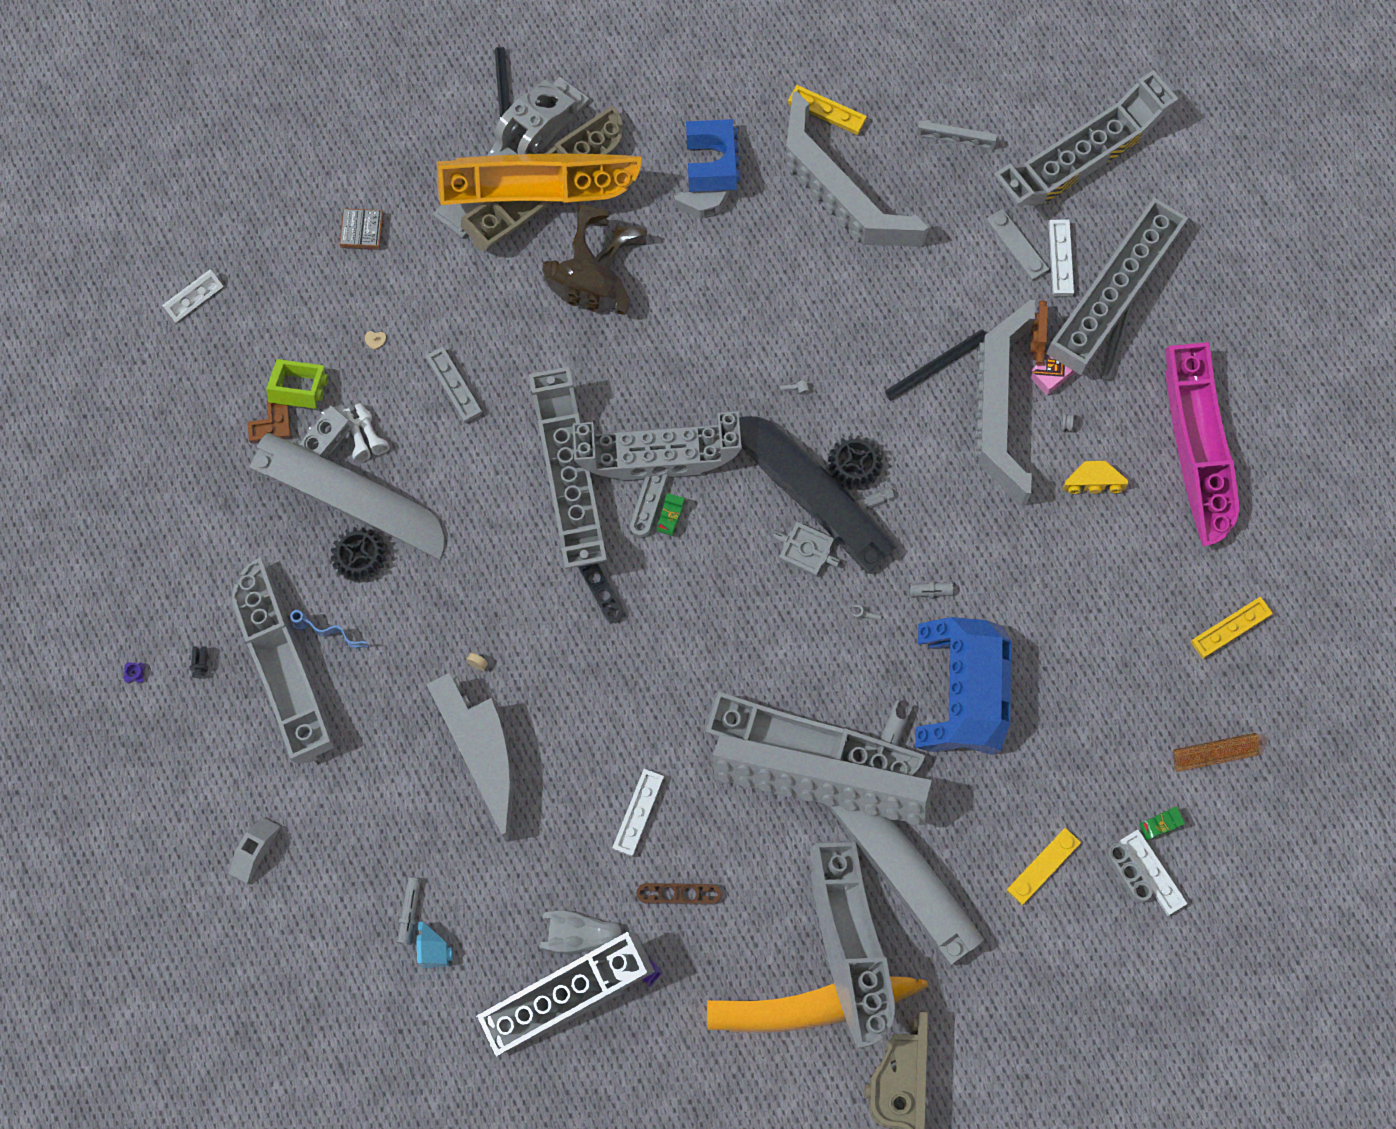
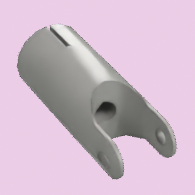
M899 699L893 705L880 738L881 741L896 746L899 745L912 711V705H910L905 718L900 719L896 715Z

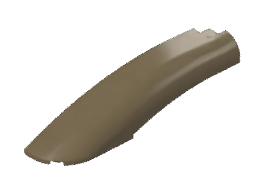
M613 105L555 143L554 147L546 154L609 155L617 147L622 137L623 124L619 112ZM554 201L484 202L463 216L460 226L473 239V245L479 250L485 251L535 217Z

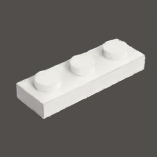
M208 270L162 306L174 322H177L224 286L213 271Z

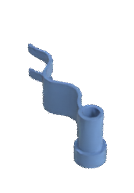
M294 610L290 615L292 626L296 630L301 631L309 626L319 636L323 637L339 632L344 635L350 647H369L368 645H359L367 644L365 641H349L343 629L339 626L334 625L325 630H319L314 627L301 611Z

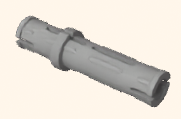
M407 878L402 917L399 918L398 922L400 924L398 944L411 945L413 926L416 925L414 918L421 882L417 878Z

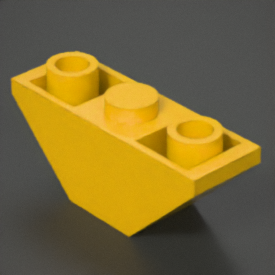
M1084 461L1065 481L1063 491L1068 490L1069 494H1078L1081 492L1080 485H1083L1084 491L1097 494L1105 490L1106 485H1109L1110 493H1120L1126 489L1128 480L1106 461Z

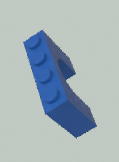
M733 119L686 121L687 150L715 149L724 154L722 158L713 162L688 163L689 192L737 190V181H740V169H736V167H740L739 155H735V153H739L738 141H734V139H738L737 127H733Z

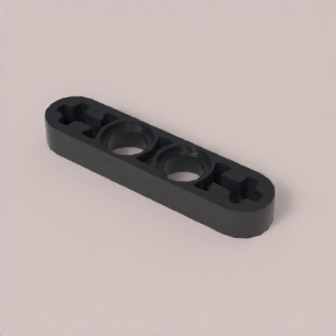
M598 563L590 564L591 569L586 573L584 572L587 570L586 565L578 567L605 619L610 623L621 621L623 617L622 607ZM597 573L601 578L599 582L591 583L589 576ZM607 591L610 593V597L608 600L602 601L598 598L599 593ZM611 603L614 611L619 610L616 618L608 616L610 609L606 605Z

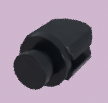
M202 646L200 649V661L199 647H192V660L189 670L194 671L192 672L193 678H205L204 672L208 671L207 646Z

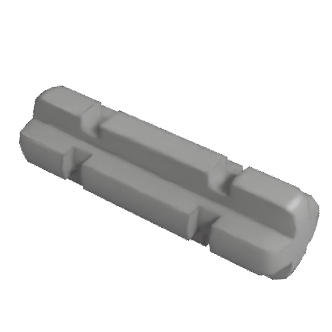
M891 488L883 490L882 493L877 492L865 497L864 500L861 498L856 501L866 510L867 507L870 509L883 504L885 500L887 502L893 500L894 492Z

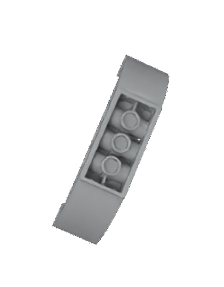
M738 411L718 413V425L606 434H595L593 422L573 423L575 462L589 472L605 477L617 478L619 481L645 479V477L652 478V476L662 477L665 474L668 477L701 475L702 472L715 469L729 462L742 449Z

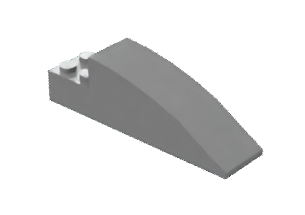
M450 673L426 685L504 840L507 842L510 840L514 786L509 747L503 725L492 698L471 707L466 695L461 696L464 694V691L457 677L452 679Z
M627 932L479 1014L478 1018L495 1055L498 1056L625 993V988L653 974L655 971L636 932Z

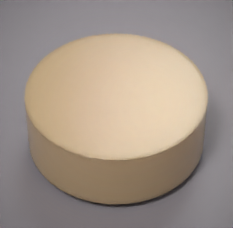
M470 653L466 659L469 665L480 671H484L488 665L483 657L475 653Z

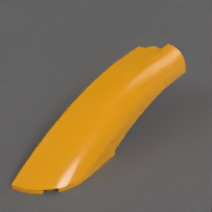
M517 154L455 158L456 160L438 161L436 162L438 196L441 205L494 201H563L565 203L610 199L625 192L631 183L636 180L641 168L642 157L606 154Z
M890 976L894 1003L928 987V981L918 979L917 982L916 979L910 977ZM834 983L800 995L773 1000H707V1030H730V1032L745 1033L785 1032L816 1028L846 1021Z

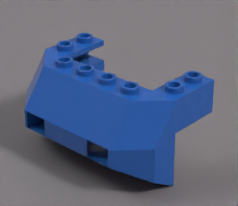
M948 617L918 624L919 645L929 643V648L931 649L950 647L949 721L917 726L915 748L929 752H938L966 747L989 755H994L1001 751L1010 726L1011 639L1004 627L987 620Z

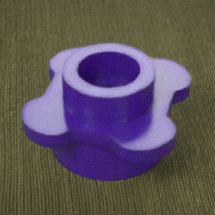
M128 662L125 664V676L123 679L126 683L131 681L141 683L144 681L143 670L145 665L142 662L138 664Z

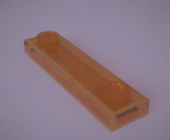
M1251 733L1173 749L1174 768L1178 772L1260 755L1259 736L1257 733Z

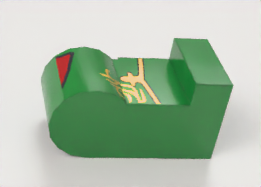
M667 493L657 525V532L673 536L685 506V498Z
M1177 806L1140 823L1139 826L1146 841L1183 827L1185 822Z

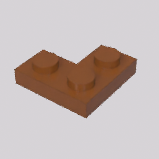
M267 400L268 419L248 421L250 443L260 442L267 433H272L282 439L291 438L289 405L270 403Z

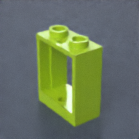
M277 359L266 388L268 402L316 409L318 402L322 401L323 387L328 384V374H325L324 365ZM286 375L314 379L311 391L282 387Z

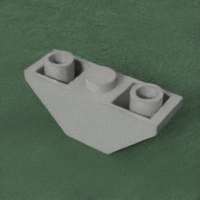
M732 190L682 191L674 196V204L676 208L701 219L720 213Z
M261 817L245 833L235 850L229 874L249 884L281 827Z

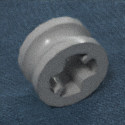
M1062 413L1061 431L1068 429L1071 432L1073 413H1070V415Z

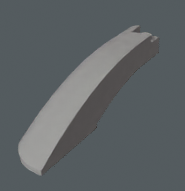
M259 557L243 569L240 573V579L237 584H234L232 592L233 607L244 640L248 645L274 710L289 757L295 763H308L318 760L317 755L335 748L330 734L332 732L284 607L262 558Z
M828 806L853 842H856V846L903 903L948 965H952L984 940L960 905L894 820L878 815H868L859 810L849 811L844 807Z
M856 842L814 843L810 849L813 867L811 879L831 974L857 1049L869 1047L881 1040L891 1027L895 1014V1003L887 958L883 955L867 903Z

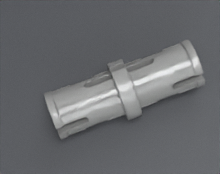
M929 581L928 584H910L911 597L929 596V598H934V596H953L952 582L934 583Z

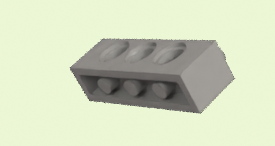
M331 405L323 410L320 415L321 418L317 423L309 427L308 434L304 439L296 443L297 446L325 459L329 457L355 425ZM331 425V431L328 434H326V427ZM316 441H318V442H319L318 447L313 450V449H312L313 443L316 442Z

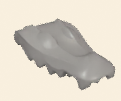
M573 911L543 912L542 919L550 920L548 942H540L539 949L569 955L578 954L583 951H593L621 936L622 931L621 927L616 923L602 922Z

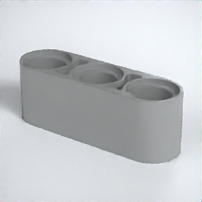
M1116 843L1111 846L1107 851L1106 858L1130 898L1136 903L1146 902L1153 893L1147 878L1125 845ZM1119 850L1122 853V859H1115L1112 851ZM1131 869L1134 872V878H1127L1124 870ZM1136 888H1143L1146 896L1144 898L1139 897L1136 893Z

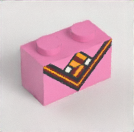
M1048 356L1043 366L1036 365L1032 369L1031 380L1046 395H1049L1071 377L1075 371Z

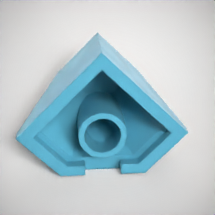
M419 922L418 930H421V935H417L416 941L417 963L422 968L448 967L449 961L453 960L452 947L448 948V944L424 922Z

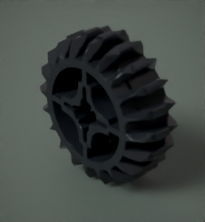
M850 435L848 436V441L842 438L841 444H834L835 449L830 450L831 456L828 457V462L830 463L828 470H832L831 476L837 477L836 481L838 483L843 480L842 486L844 488L848 483L851 484V490L854 489L855 484H858V488L861 490L863 483L869 487L870 481L876 482V476L881 475L880 469L883 468V463L880 462L883 460V456L879 454V448H874V441L868 444L867 437L862 441L860 436L857 435L856 440H853V437ZM854 449H860L864 452L858 453ZM846 452L847 460L840 466L839 457ZM871 458L872 467L865 473L863 464ZM852 459L858 460L859 465L852 464ZM852 471L855 472L857 475H850L847 472Z
M354 527L352 533L346 529V536L339 534L340 542H333L336 547L331 548V553L334 555L330 557L331 561L334 562L332 566L334 569H338L337 573L339 575L344 574L343 577L346 580L351 577L353 582H356L357 577H359L361 582H364V576L366 575L369 579H372V572L378 575L377 567L384 568L383 563L380 561L387 560L386 556L383 555L387 553V549L383 547L385 545L384 541L379 540V534H374L371 529L366 532L365 527H362L360 532ZM360 540L356 545H350V543ZM369 542L374 546V557L367 553ZM344 551L350 555L348 566L343 563ZM361 551L363 555L356 557L354 553ZM362 563L367 564L364 567L358 568V566Z

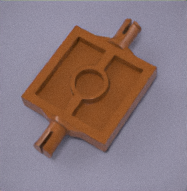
M1045 300L1038 302L1039 309L1037 313L1035 312V320L1031 330L1033 338L1030 342V352H1033V360H1036L1037 366L1044 365L1046 354L1048 306Z

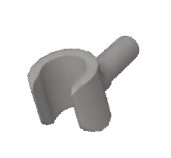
M804 380L793 385H780V390L798 389L799 395H803L804 391L806 394L810 392L808 384Z
M860 605L853 606V609L861 610V613L858 615L852 614L854 619L859 620L865 617L881 620L882 615L864 611Z

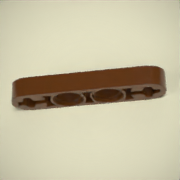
M644 883L638 887L636 892L637 898L644 904L713 905L721 899V890L714 884ZM655 887H659V900H655L656 895H649L648 899H644V896L640 895V892H644V888H648L649 892H656ZM666 888H671L674 891V897L670 900L662 897V891ZM691 888L695 890L696 897L693 900L684 898L683 894L686 889ZM698 888H703L702 893H708L709 889H714L718 896H714V900H709V896H702L703 900H698L700 895Z

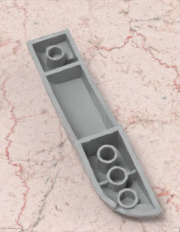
M267 433L258 443V451L250 465L253 471L323 503L370 528L439 560L441 559L445 545L444 534L438 519L425 507L272 433Z
M719 691L715 693L704 727L705 733L717 737L720 735L730 736L910 776L919 769L925 757L923 754L845 728L842 729L787 714Z

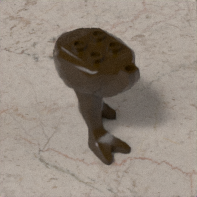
M581 204L578 206L577 231L572 243L574 258L562 263L556 260L543 262L542 271L545 281L554 293L571 306H583L592 312H603L615 308L614 312L616 314L626 315L630 306L627 292L621 279L609 268L619 248L630 245H645L646 239L644 238L647 236V231L634 227L616 226L610 245L598 253L595 258L586 243V229L589 226H608L609 220L606 218L609 217L610 212Z

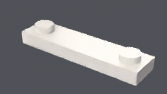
M1049 220L1053 297L1073 296L1070 221Z
M646 769L643 770L612 847L613 850L633 857L664 776Z
M1139 830L1134 831L1119 841L1132 854L1150 883L1153 895L1167 916L1187 904Z

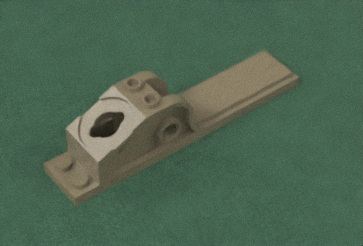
M919 1012L916 1018L913 1017L911 1033H915V1035L893 1033L885 1048L886 1053L880 1065L874 1070L869 1084L866 1083L864 1099H868L869 1113L872 1119L882 1127L890 1129H925L927 1012ZM896 1060V1066L891 1067V1062ZM895 1099L903 1102V1110H897L894 1107L893 1102Z

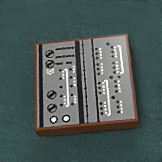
M343 209L340 247L380 249L383 210Z

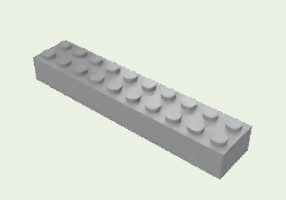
M1153 198L1053 339L1046 354L1079 375H1082L1177 239L1188 217L1158 199Z
M725 735L719 736L713 753L714 779L723 783H734L746 788L752 787L764 792L779 793L786 797L793 796L802 798L805 801L820 802L827 806L844 807L849 811L859 810L868 815L887 817L890 820L906 821L913 825H925L930 807L932 780Z

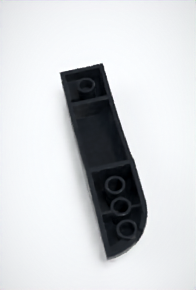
M745 416L739 418L741 447L778 487L784 490L807 511L867 574L898 546L860 504L817 461L778 426L760 417Z

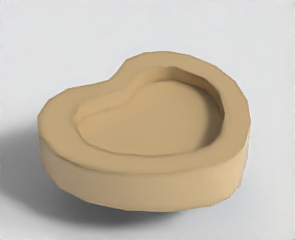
M367 332L365 334L366 344L373 350L379 349L386 342L385 333Z

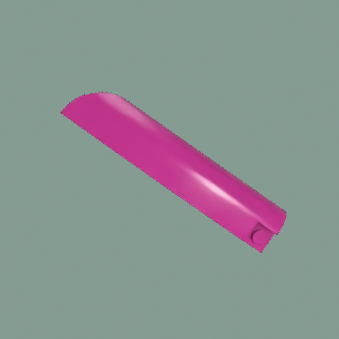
M1210 343L1172 345L1165 349L1167 363L1165 375L1172 424L1193 518L1202 546H1208L1225 538L1232 527L1235 526L1238 518L1239 498L1234 460H1232L1219 410Z

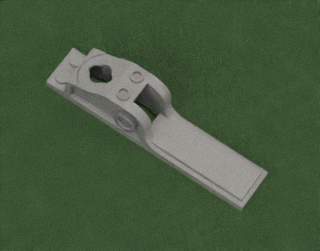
M561 77L553 84L545 79L536 88L519 97L503 114L495 129V143L487 156L517 155L509 146L516 136L525 129L527 131L518 145V154H542L589 103L590 98ZM551 101L556 103L553 108H545ZM484 202L441 205L433 213V217L464 239L467 233L460 226L461 218Z

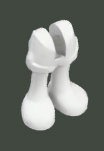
M359 403L355 405L357 416H359L357 419H354V415L349 408L343 410V415L355 424L350 432L355 442L352 458L356 463L364 462L371 456L361 435L360 427L363 428L368 438L373 454L381 455L390 448L386 440L379 438L375 434L370 423L372 421L370 411L366 410Z

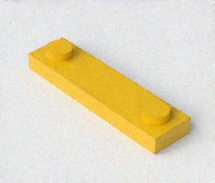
M796 85L788 99V104L791 105L792 95L797 91L809 103V114L855 135L859 134L867 119V116L798 85Z
M1260 596L1192 639L1191 644L1201 658L1204 659L1264 621L1273 613Z
M1064 828L1006 891L1023 905L1081 842Z

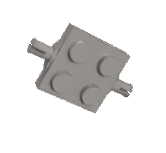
M796 522L793 530L788 535L777 530L773 535V539L784 543L779 560L813 576H817L820 568L826 562L835 567L840 562V559L829 555L834 538L799 522Z

